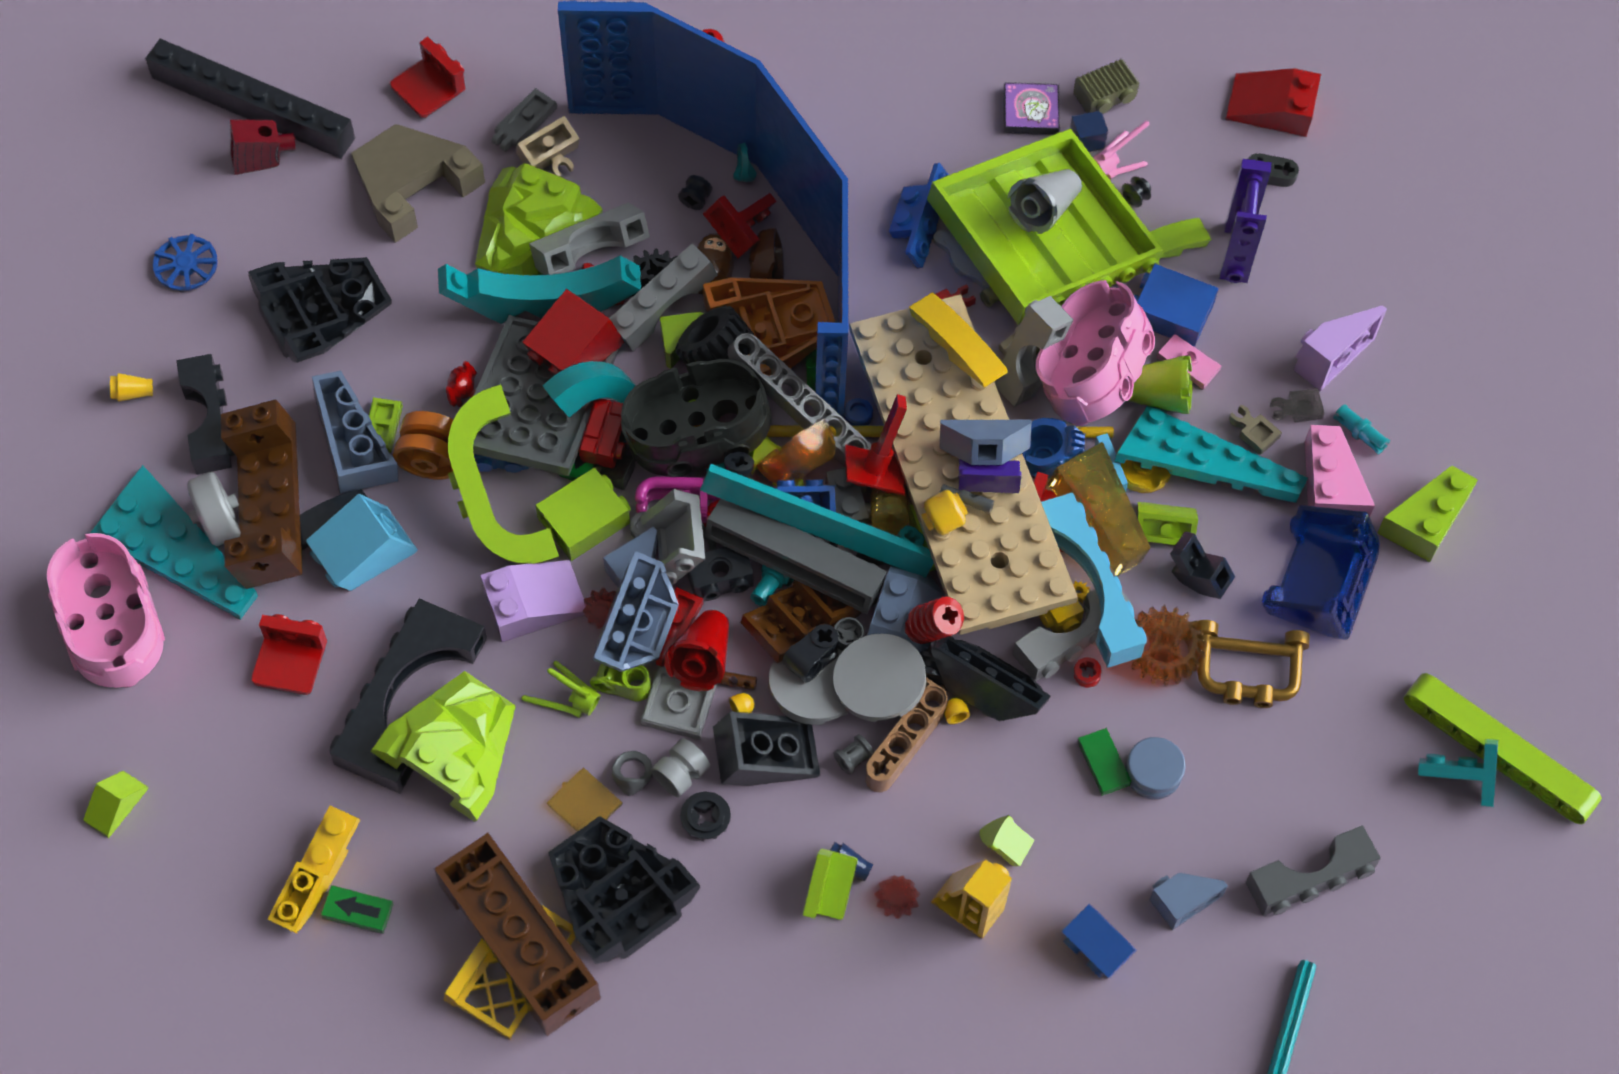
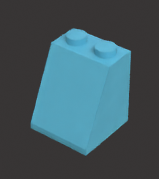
M357 494L306 540L312 549L310 551L312 558L318 564L323 565L327 571L325 574L327 580L336 588L342 587L350 591L418 551L386 505L361 494Z

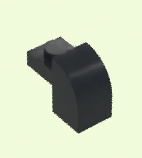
M1185 531L1170 553L1176 564L1171 571L1182 584L1201 595L1221 599L1235 578L1226 558L1205 553L1195 533Z

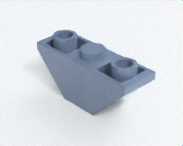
M940 420L939 446L940 449L970 465H1003L1030 449L1032 422L1031 420Z

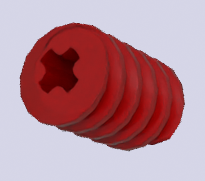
M941 597L928 603L917 605L908 614L904 630L907 636L918 644H927L947 636L957 634L963 625V609L951 597Z

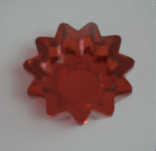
M602 587L599 592L591 590L590 597L584 599L585 608L582 612L588 618L590 625H595L597 629L603 627L616 591L608 592Z
M892 875L887 880L879 882L880 889L874 893L875 897L879 899L876 907L884 909L885 916L893 914L896 919H900L902 914L911 916V908L919 906L916 898L920 896V893L914 887L915 883L912 880L905 879L903 875L899 878Z

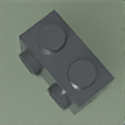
M846 468L826 471L825 485H835L836 513L868 525V520H872L873 516L870 503L864 502L862 495L866 493L865 486H857L847 482Z

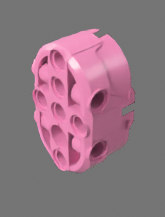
M1103 280L1085 285L1070 295L1062 305V308L1073 319L1064 340L1045 349L1040 348L1036 359V372L1053 410L1063 420L1071 422L1075 426H1083L1089 422L1102 419L1119 408L1124 401H1128L1132 396L1134 383L1142 374V367L1146 357L1154 349V332L1143 308L1137 303L1130 288L1118 281L1116 283L1119 288H1110L1107 281Z
M100 533L84 534L86 539L75 542L74 538L60 546L52 556L47 569V582L50 591L48 593L49 600L52 602L59 633L62 635L75 671L78 670L87 680L100 686L114 688L132 687L143 679L158 663L163 650V641H165L141 564L136 562L119 540L109 535ZM97 563L96 566L87 568L90 564ZM104 585L110 586V590L106 595L100 598L90 597L95 588ZM142 604L141 608L132 609L135 605ZM113 614L111 618L102 620L104 616ZM84 624L78 630H73L76 625ZM122 640L119 644L110 646L113 641Z

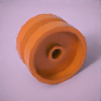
M413 411L406 414L400 427V437L395 444L392 454L397 465L405 471L422 478L434 480L449 478L448 473L453 472L448 454V437L453 419L429 411Z

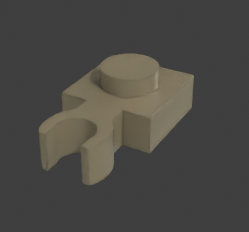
M1240 405L1237 411L1243 418H1238L1233 413L1230 414L1229 422L1233 426L1242 429L1239 437L1259 455H1262L1281 437L1282 432L1262 414L1254 419L1250 415L1249 409L1244 405Z

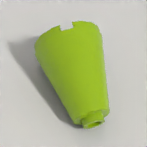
M1180 356L1143 365L1142 374L1134 383L1133 393L1128 402L1181 414H1190L1192 380L1188 371H1192L1191 357Z

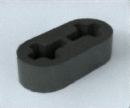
M1255 153L1248 157L1249 160L1272 163L1267 184L1289 187L1296 182L1299 167L1293 160L1261 153ZM1283 170L1288 171V176L1283 175Z

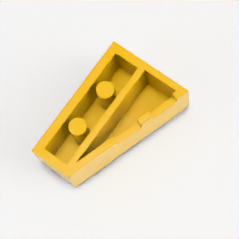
M984 859L952 873L931 903L983 939L1005 909L1012 878L1002 865L998 863L992 864Z

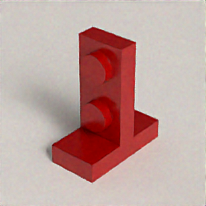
M768 193L738 213L726 196L723 195L703 215L736 257L740 258L760 240L751 229L756 224L754 220L760 223L772 213L769 208L777 200L771 193Z

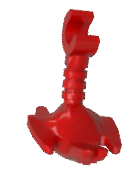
M467 361L463 362V367L458 366L454 368L447 380L446 394L450 405L453 407H461V399L472 398L476 391L474 386L477 372Z

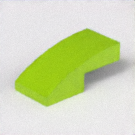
M1200 218L1182 220L1150 232L1164 250L1161 258L1180 256L1184 249L1206 247L1212 240Z

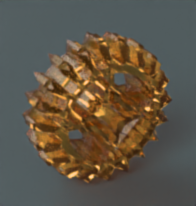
M1164 604L1160 612H1158L1152 606L1149 608L1148 614L1141 611L1137 619L1134 618L1137 626H1141L1148 635L1150 646L1148 650H1143L1141 658L1131 660L1133 661L1131 668L1132 671L1141 669V679L1147 675L1151 676L1152 684L1156 683L1157 678L1162 679L1164 686L1168 685L1170 679L1176 685L1181 682L1182 677L1188 680L1192 676V671L1197 672L1201 664L1198 660L1205 658V652L1201 649L1206 648L1207 643L1200 639L1204 636V630L1195 629L1198 625V620L1188 621L1189 612L1184 613L1182 616L1179 615L1178 607H1175L1172 612H1168ZM1182 640L1186 642L1188 647V655L1186 657L1181 655V649L1179 648Z

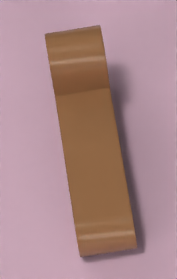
M927 677L925 691L920 701L911 711L901 717L868 760L865 782L867 787L874 792L887 791L893 785L944 717L948 700L947 693L942 687ZM934 700L937 701L940 704V706L930 707L926 704V702ZM912 723H917L921 725L923 728L921 730L914 731L910 729L908 725ZM899 746L903 748L905 752L901 754H895L890 749L892 747ZM886 763L887 765L885 769V774L880 773L884 769V765Z

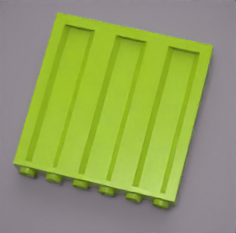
M1071 128L935 180L931 184L927 198L928 202L1018 325L1025 316L1024 311L1026 307L1034 300L1040 301L1051 296L1062 307L1070 295L1090 283L1106 280L1109 287L1117 284L1116 281L1126 283L1141 273H1150L1154 264L1159 265V260L1164 251ZM1065 169L1074 171L1081 180V191L1051 229L1042 234H1037L1038 232L1035 231L1027 232L1015 223L1008 208L1011 206V198H1008V192L1012 185L1021 179Z

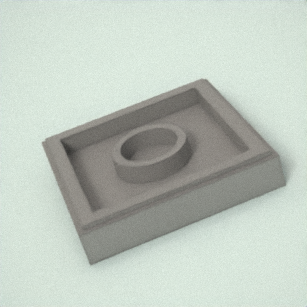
M658 666L640 720L641 725L700 740L717 684L709 691L685 689L680 686V680L674 675L671 678L667 674L666 668Z

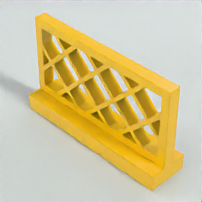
M541 905L557 927L560 926L571 933L567 941L572 945L576 939L572 924ZM481 938L446 990L443 1000L453 1007L456 1005L510 1040L528 1012L526 999H515L513 981L507 973L506 979L488 982L487 967L489 964L498 963L499 961ZM481 976H483L484 983L477 984ZM508 984L511 1001L493 1004L489 987ZM485 988L489 1006L475 1008L465 1002L471 991ZM525 1003L518 1013L517 1005ZM513 1006L515 1019L509 1029L496 1021L495 1009ZM490 1011L491 1018L483 1012Z

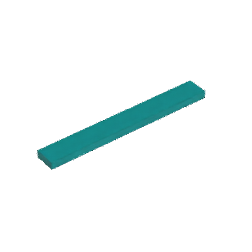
M711 464L702 482L700 491L905 571L919 574L926 578L934 564L930 551L926 547Z

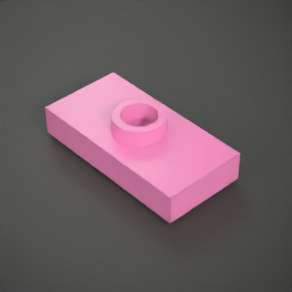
M1176 334L1170 338L1157 354V359L1160 361L1180 356H1190L1192 371H1188V373H1190L1192 382L1203 390L1221 369L1220 364Z

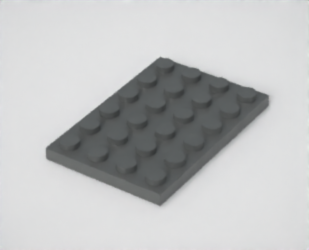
M509 315L474 395L501 384L511 416L485 425L475 438L473 453L569 476L579 452L578 449L594 400L585 404L569 418L542 386L553 377L548 371L550 367L544 363L539 366L526 355L529 351L522 343L538 322ZM619 349L602 362L614 364Z

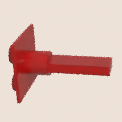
M896 395L879 440L871 445L870 450L845 444L847 482L857 486L880 489L886 493L905 494L904 479L896 457L893 456L894 451L891 447L907 410L906 396Z

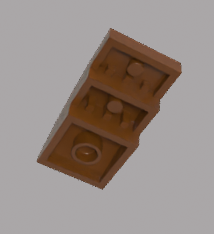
M794 580L792 587L769 596L766 605L743 614L740 623L776 663H779L792 645L802 640L818 625L827 624L835 627L840 619L846 617L856 618L862 612ZM876 597L874 603L872 604V606L877 602V599H878L877 597Z

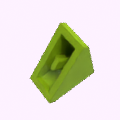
M702 312L660 317L666 367L669 369L673 368L680 360L675 352L679 338L693 321L703 315Z
M121 771L96 783L83 821L110 838L147 792L148 786L125 771Z

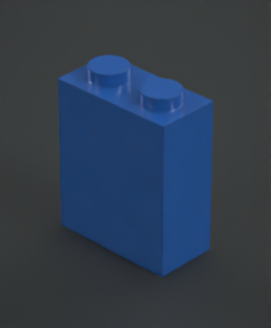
M1154 264L1151 273L1145 272L1139 288L1143 290L1140 296L1135 294L1134 297L1143 308L1153 332L1169 338L1176 334L1195 347L1215 304L1219 288Z

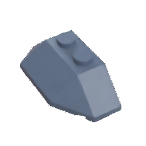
M637 551L634 552L597 640L593 656L594 661L622 672L659 659L679 606L663 562Z
M891 566L887 573L868 635H895L910 642L919 652L928 651L931 642L927 644L913 642L904 630L905 622L912 608L945 597V594L929 573L925 578L919 574Z

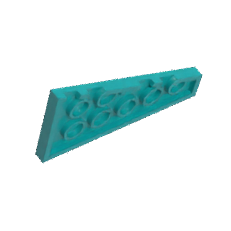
M1150 406L1145 408L1117 452L1114 460L1123 464L1126 460L1140 462L1141 468L1150 470L1152 466L1166 468L1172 475L1216 484L1217 480L1231 483V488L1242 490L1244 486L1258 489L1261 495L1294 503L1297 502L1308 480L1307 477L1294 470L1287 469L1268 458L1254 454L1241 446L1234 445L1217 437L1215 434L1203 431L1186 421H1181Z

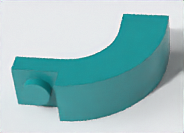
M589 361L572 365L560 371L542 386L554 402L570 418L581 407L595 399L611 398L624 403L627 395L636 385L619 367L606 362Z

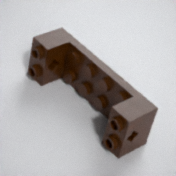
M276 399L222 413L221 439L237 456L239 529L241 532L239 537L224 541L225 568L245 589L303 575L296 423Z
M486 833L434 868L439 886L456 910L461 908L524 996L528 1011L546 1036L601 999L599 986L595 978L489 833Z

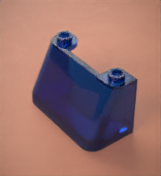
M1299 505L1296 516H1293L1290 522V531L1294 534L1297 544L1281 587L1271 585L1264 592L1262 605L1271 616L1334 639L1347 640L1352 633L1379 556V537L1368 512Z

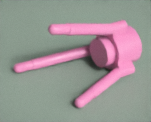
M1148 121L1142 123L1129 134L1127 131H1123L1100 153L1093 156L1109 179L1147 166V162L1142 161L1117 168L1120 161L1115 152L1149 126Z

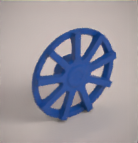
M195 234L175 238L170 237L168 238L169 241L155 251L153 259L155 276L160 283L173 290L188 291L204 285L212 278L218 264L217 254L212 244L203 238L195 236ZM187 242L185 251H181L177 243ZM194 242L203 245L194 252H191ZM172 246L177 255L165 253V251ZM207 250L212 255V258H197ZM160 258L172 261V263L159 266ZM198 264H212L209 274L199 269ZM174 268L173 273L165 281L160 273ZM194 273L203 278L202 281L194 285L190 283V275ZM178 275L184 276L185 286L173 285Z

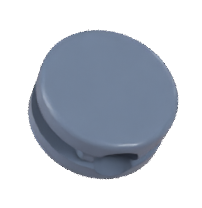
M1149 737L1139 741L1131 749L1125 768L1132 781L1130 786L1136 793L1149 799H1162L1170 796L1178 789L1185 773L1186 764L1183 753L1173 742L1161 737Z

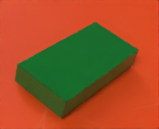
M1107 728L1078 738L1077 743L1102 796L1131 785L1132 781Z

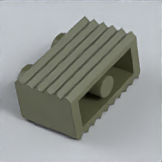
M1120 58L1114 63L1111 62L1100 69L1097 68L1095 71L1087 72L1081 77L1078 76L1075 79L1073 93L1077 100H1079V103L1082 104L1085 112L1100 111L1104 114L1114 105L1121 102L1128 104L1133 101L1137 96L1139 81L1125 61Z

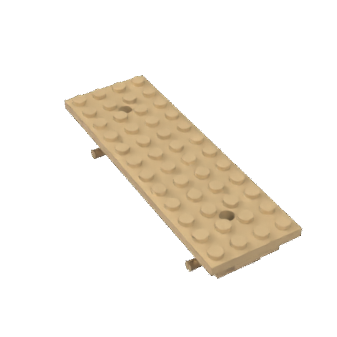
M961 294L941 299L974 330ZM909 308L850 323L849 330L884 425L896 395L906 396L907 410L893 442L892 449L946 597L954 598L963 609L964 621L959 634L962 635L984 628L1000 627L1046 614L1048 610L1077 603L1078 596L1022 453L1009 460L1020 461L1022 478L1019 493L970 492L974 495L994 500L991 513L965 504L969 513L965 515V524L946 535H940L935 528L929 531L921 514L926 512L924 502L940 493L942 485L945 484L958 489L959 458L940 449V420H1009L995 382L984 388L951 362L948 352L930 338L928 329L911 316Z

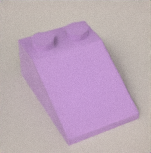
M1382 305L1324 322L1315 331L1310 329L1301 340L1303 345L1295 356L1298 360L1294 371L1321 391L1376 338L1387 309Z
M569 560L510 565L480 575L483 590L502 642L589 614Z

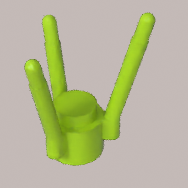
M554 661L553 665L561 673L552 668H548L547 672L573 690L569 697V702L573 703L572 706L527 695L522 696V700L525 702L571 713L580 718L582 713L588 716L591 715L600 700L601 694L585 684L560 662Z

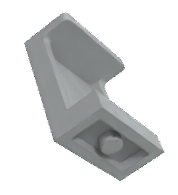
M673 489L641 516L642 527L652 528L654 526L657 530L659 560L664 563L671 585L675 584L705 560L699 495Z

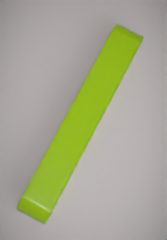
M1422 673L1404 695L1403 700L1410 709L1483 760L1485 739L1498 740L1496 769L1571 822L1583 825L1601 802L1602 797L1595 788L1436 677Z

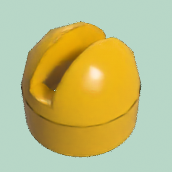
M740 693L729 697V704L733 712L752 713L755 704L749 694Z
M951 698L947 701L944 716L948 724H958L968 719L970 712L963 700Z

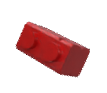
M602 398L594 400L578 449L580 459L583 462L599 464L600 466L613 469L617 459H623L626 450L621 426L623 403L611 402Z

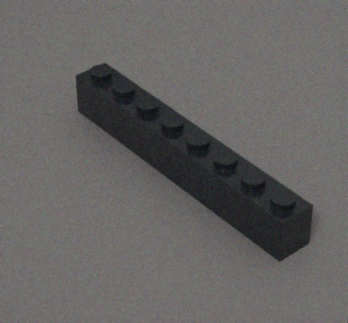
M161 38L145 58L153 79L246 119L273 120L276 122L279 133H293L295 140L342 159L355 140L351 119Z

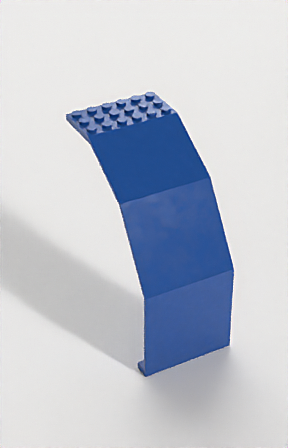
M558 1V20L569 114L660 115L737 155L738 145L746 143L748 160L758 167L837 275L838 322H818L815 392L844 418L848 351L847 176L760 60L645 2Z

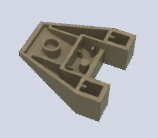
M398 124L393 125L351 153L377 222L395 243L418 228L415 210L406 201L410 196L441 176L463 198L485 184L483 165L466 146Z

